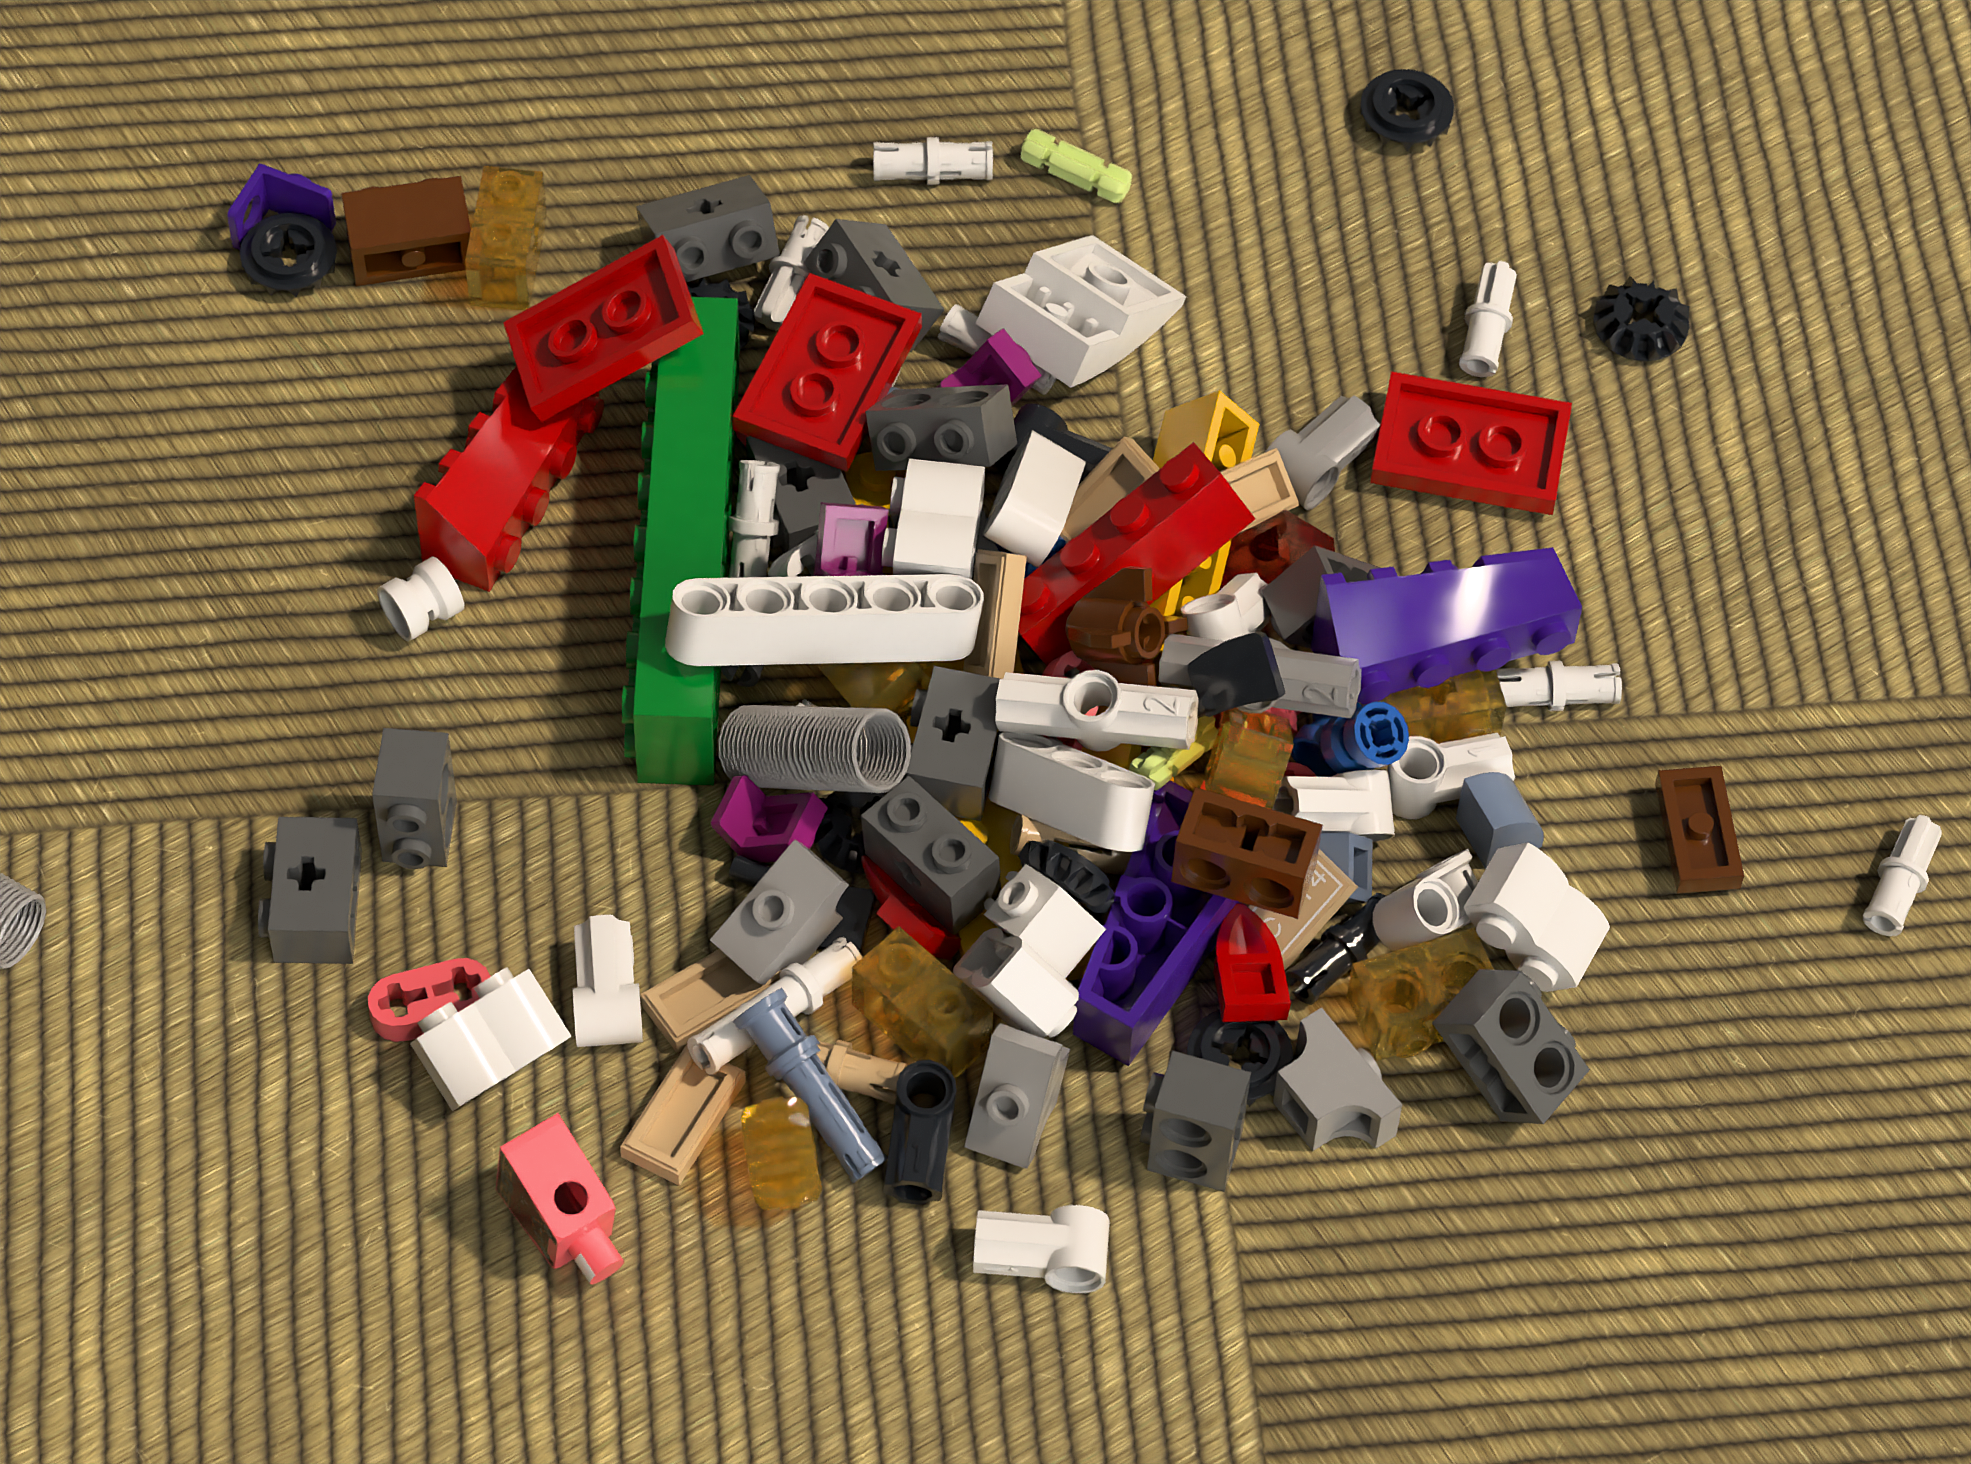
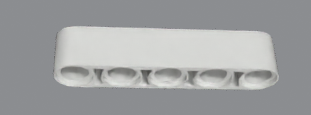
M952 574L689 579L679 583L673 590L665 648L668 654L676 661L693 666L959 660L970 655L974 649L984 593L973 580L961 575Z

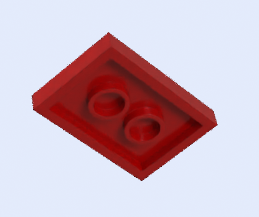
M664 235L503 322L530 409L541 422L704 334L675 250Z
M809 273L732 416L733 430L847 472L869 431L866 410L888 394L922 328V313Z
M1391 371L1370 483L1553 515L1572 403Z

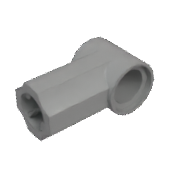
M1355 395L1351 398L1340 396L1298 434L1293 430L1283 432L1271 443L1265 452L1277 448L1299 505L1306 510H1310L1319 505L1334 488L1341 470L1379 437L1380 424L1374 418L1370 406Z

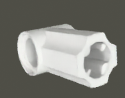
M1257 573L1238 574L1217 594L1203 596L1188 602L1181 608L1182 617H1187V636L1226 641L1262 630L1269 623L1270 615L1272 614L1262 592L1269 584L1261 580Z
M1498 733L1440 744L1422 736H1410L1404 755L1400 760L1389 764L1386 770L1389 772L1392 813L1405 819H1420L1429 815L1435 809L1436 803L1460 799L1463 780L1467 777L1488 772H1500L1510 776L1513 781L1515 779L1511 749L1506 737H1500Z
M1385 770L1351 771L1332 777L1286 776L1274 780L1272 793L1267 798L1268 809L1323 824L1322 833L1350 832L1372 839L1373 842L1387 840L1395 836L1389 772Z
M613 915L590 916L584 923L574 926L578 988H573L577 1047L643 1042L639 983L634 984L633 976L634 953L630 922L616 919Z
M1082 1205L1059 1207L1053 1210L1050 1216L978 1210L973 1273L1045 1278L1046 1283L1052 1288L1069 1293L1097 1291L1104 1286L1106 1280L1110 1220L1101 1210Z

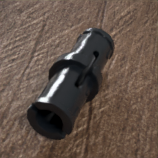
M1382 893L1374 894L1369 899V902L1342 925H1331L1321 934L1322 943L1298 964L1285 972L1288 987L1295 984L1298 980L1302 983L1292 991L1300 1001L1308 1005L1314 1004L1319 999V996L1345 973H1353L1354 971L1356 973L1367 964V954L1381 943L1373 926V912L1376 904L1386 895Z

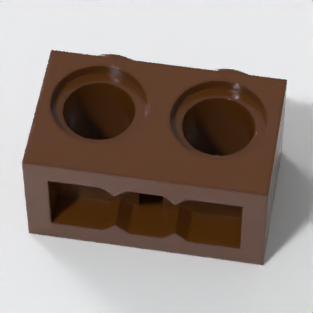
M1195 787L1176 839L1171 882L1298 919L1317 864L1323 824Z

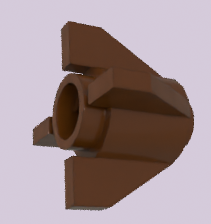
M1130 566L1122 568L1083 596L1068 615L1065 630L1066 637L1077 658L1086 661L1095 670L1109 673L1118 683L1156 687L1155 664L1142 662L1145 659L1155 657L1159 653L1165 634L1188 630L1187 617L1162 616L1158 609L1150 607L1146 601L1153 600L1152 569Z

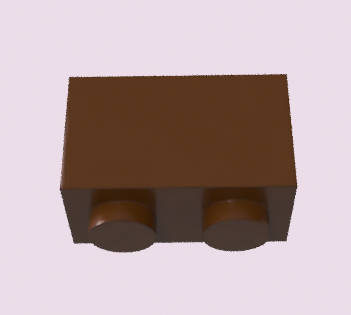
M461 176L441 179L428 178L420 182L386 187L373 186L358 191L341 193L356 286L475 269L472 232Z

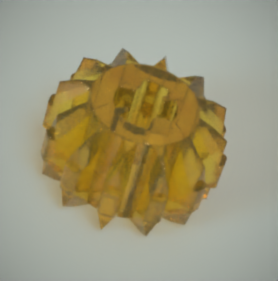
M783 1096L763 1099L761 1103L746 1106L741 1115L742 1134L755 1202L762 1210L780 1209V1211L801 1208L803 1204L817 1201L822 1191V1184L808 1105L800 1097L783 1099Z

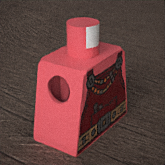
M558 1113L500 1147L496 1190L549 1265L556 1269L574 1259L590 1284L601 1282L615 1273L624 1264L623 1258L609 1239V1236L612 1235L616 1211L615 1205Z

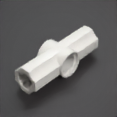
M1100 670L1084 671L1074 678L1006 672L998 685L995 722L999 731L1074 738L1086 749L1096 752L1108 751L1121 743L1189 750L1191 743H1194L1199 700L1196 690L1118 683L1109 673ZM1096 706L1109 707L1104 713L1097 716L1085 715Z

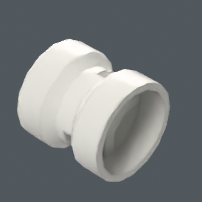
M433 556L415 566L413 575L408 577L407 581L395 577L377 588L379 602L385 615L397 633L408 642L428 630L429 620L433 621L437 618L447 620L464 610L463 597L455 580L444 564Z

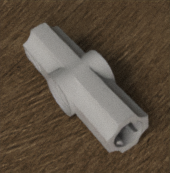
M1170 634L1165 639L1163 653L1159 661V682H1161L1162 687L1194 690L1188 675V664L1202 653L1225 641ZM1269 638L1286 694L1274 701L1258 702L1236 707L1247 713H1262L1273 707L1351 718L1356 711L1357 699L1361 689L1362 669L1359 667V659L1290 650L1282 642Z

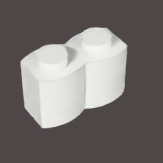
M909 459L906 478L894 477L890 515H898L900 517L897 529L886 528L882 566L893 567V575L952 574L961 575L972 580L984 497L985 467Z
M1530 843L1498 848L1464 906L1466 915L1476 927L1478 936L1487 944L1495 948L1504 949L1517 971H1522L1523 974L1530 977L1537 984L1540 991L1545 992L1577 987L1610 928L1606 917L1600 909L1584 894L1571 887L1557 864Z
M992 928L983 932L954 966V976L1009 1027L1018 1030L1022 1029L1024 1032L1041 1038L1047 1035L1054 1037L1068 1026L1077 1012V1007L1074 1004L1079 999L1078 990L1019 936L1009 937L999 928Z
M508 967L474 987L480 999L458 1012L453 1003L450 1002L418 1022L424 1034L410 1044L452 1111L572 1037L530 969L513 977Z

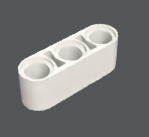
M1031 430L1020 444L1005 471L982 535L1013 554L1027 556L1026 561L1039 567L1048 556L1063 530L1085 467V461Z
M1003 732L999 735L988 798L1000 806L1094 845L1116 851L1130 852L1143 849L1155 783L1145 776L1050 738L1034 734Z

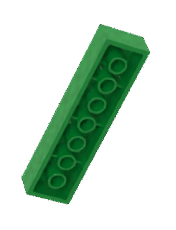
M691 297L704 334L653 361L651 370L646 372L645 406L649 409L648 421H643L641 453L642 459H645L644 473L639 472L638 510H641L640 525H635L634 563H637L636 577L631 578L630 616H633L632 631H627L626 669H629L628 685L623 686L622 724H625L624 755L625 758H636L638 783L714 786L721 666H693L676 661L668 654L665 648L672 594L675 587L689 579L727 578L730 540L728 519L731 516L736 443V432L733 430L732 416L738 407L740 378L738 298Z

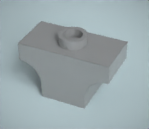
M794 840L713 935L710 941L753 980L765 985L784 967L792 963L801 965L805 963L843 919L836 912V906L849 884L803 843Z
M1322 1007L1300 1020L1295 1051L1299 1058L1277 1072L1273 1098L1274 1105L1312 1151L1332 1139L1343 1136L1360 1138L1368 1142L1375 1149L1397 1135L1402 1104L1382 1081L1380 1069L1374 1058L1365 1049H1356Z
M999 1023L991 1037L965 1148L1027 1169L1035 1156L1045 1124L1056 1106L1070 1049L1063 1047L1062 1044Z

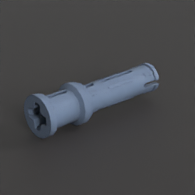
M780 988L748 1008L735 1018L733 1023L738 1030L746 1029L768 1061L765 1070L769 1076H774L776 1080L783 1078L827 1145L830 1146L841 1162L840 1164L848 1174L851 1182L854 1183L887 1161L888 1157L883 1153L876 1141L873 1140L847 1098L825 1069V1066L817 1056L821 1051L818 1047L820 1042L815 1035L807 1036L785 1004L788 995L783 988Z

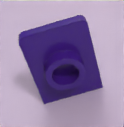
M260 163L227 214L232 247L240 250L241 243L247 232L255 224L263 220L268 210L279 214L300 213L314 217L324 223L330 231L336 225L333 196L328 188L313 183L303 175L296 173L288 174ZM253 199L250 214L243 224L246 209Z

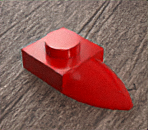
M863 855L861 862L866 878L874 895L882 905L876 914L894 930L890 935L891 940L901 950L916 959H922L926 955L951 960L960 948V940L962 938L959 937V934L957 933L953 936L869 857Z
M1236 904L1223 920L1216 940V959L1213 973L1222 1022L1288 1020L1291 1001L1282 954L1276 938L1266 923L1255 912L1244 904Z

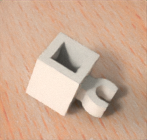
M1025 864L1019 872L1010 871L1005 878L1009 882L1002 888L995 901L988 897L984 902V907L987 910L984 915L1007 936H1019L1066 979L1106 929L1059 885Z

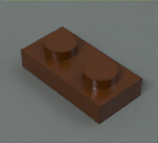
M1722 766L1658 770L1655 787L1677 894L1741 889L1744 872Z

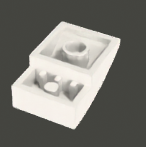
M1091 235L1034 252L1025 273L994 282L975 324L991 335L1004 328L1014 342L1027 351L1033 363L1069 387H1073L1106 371L1142 345L1182 307L1186 296Z

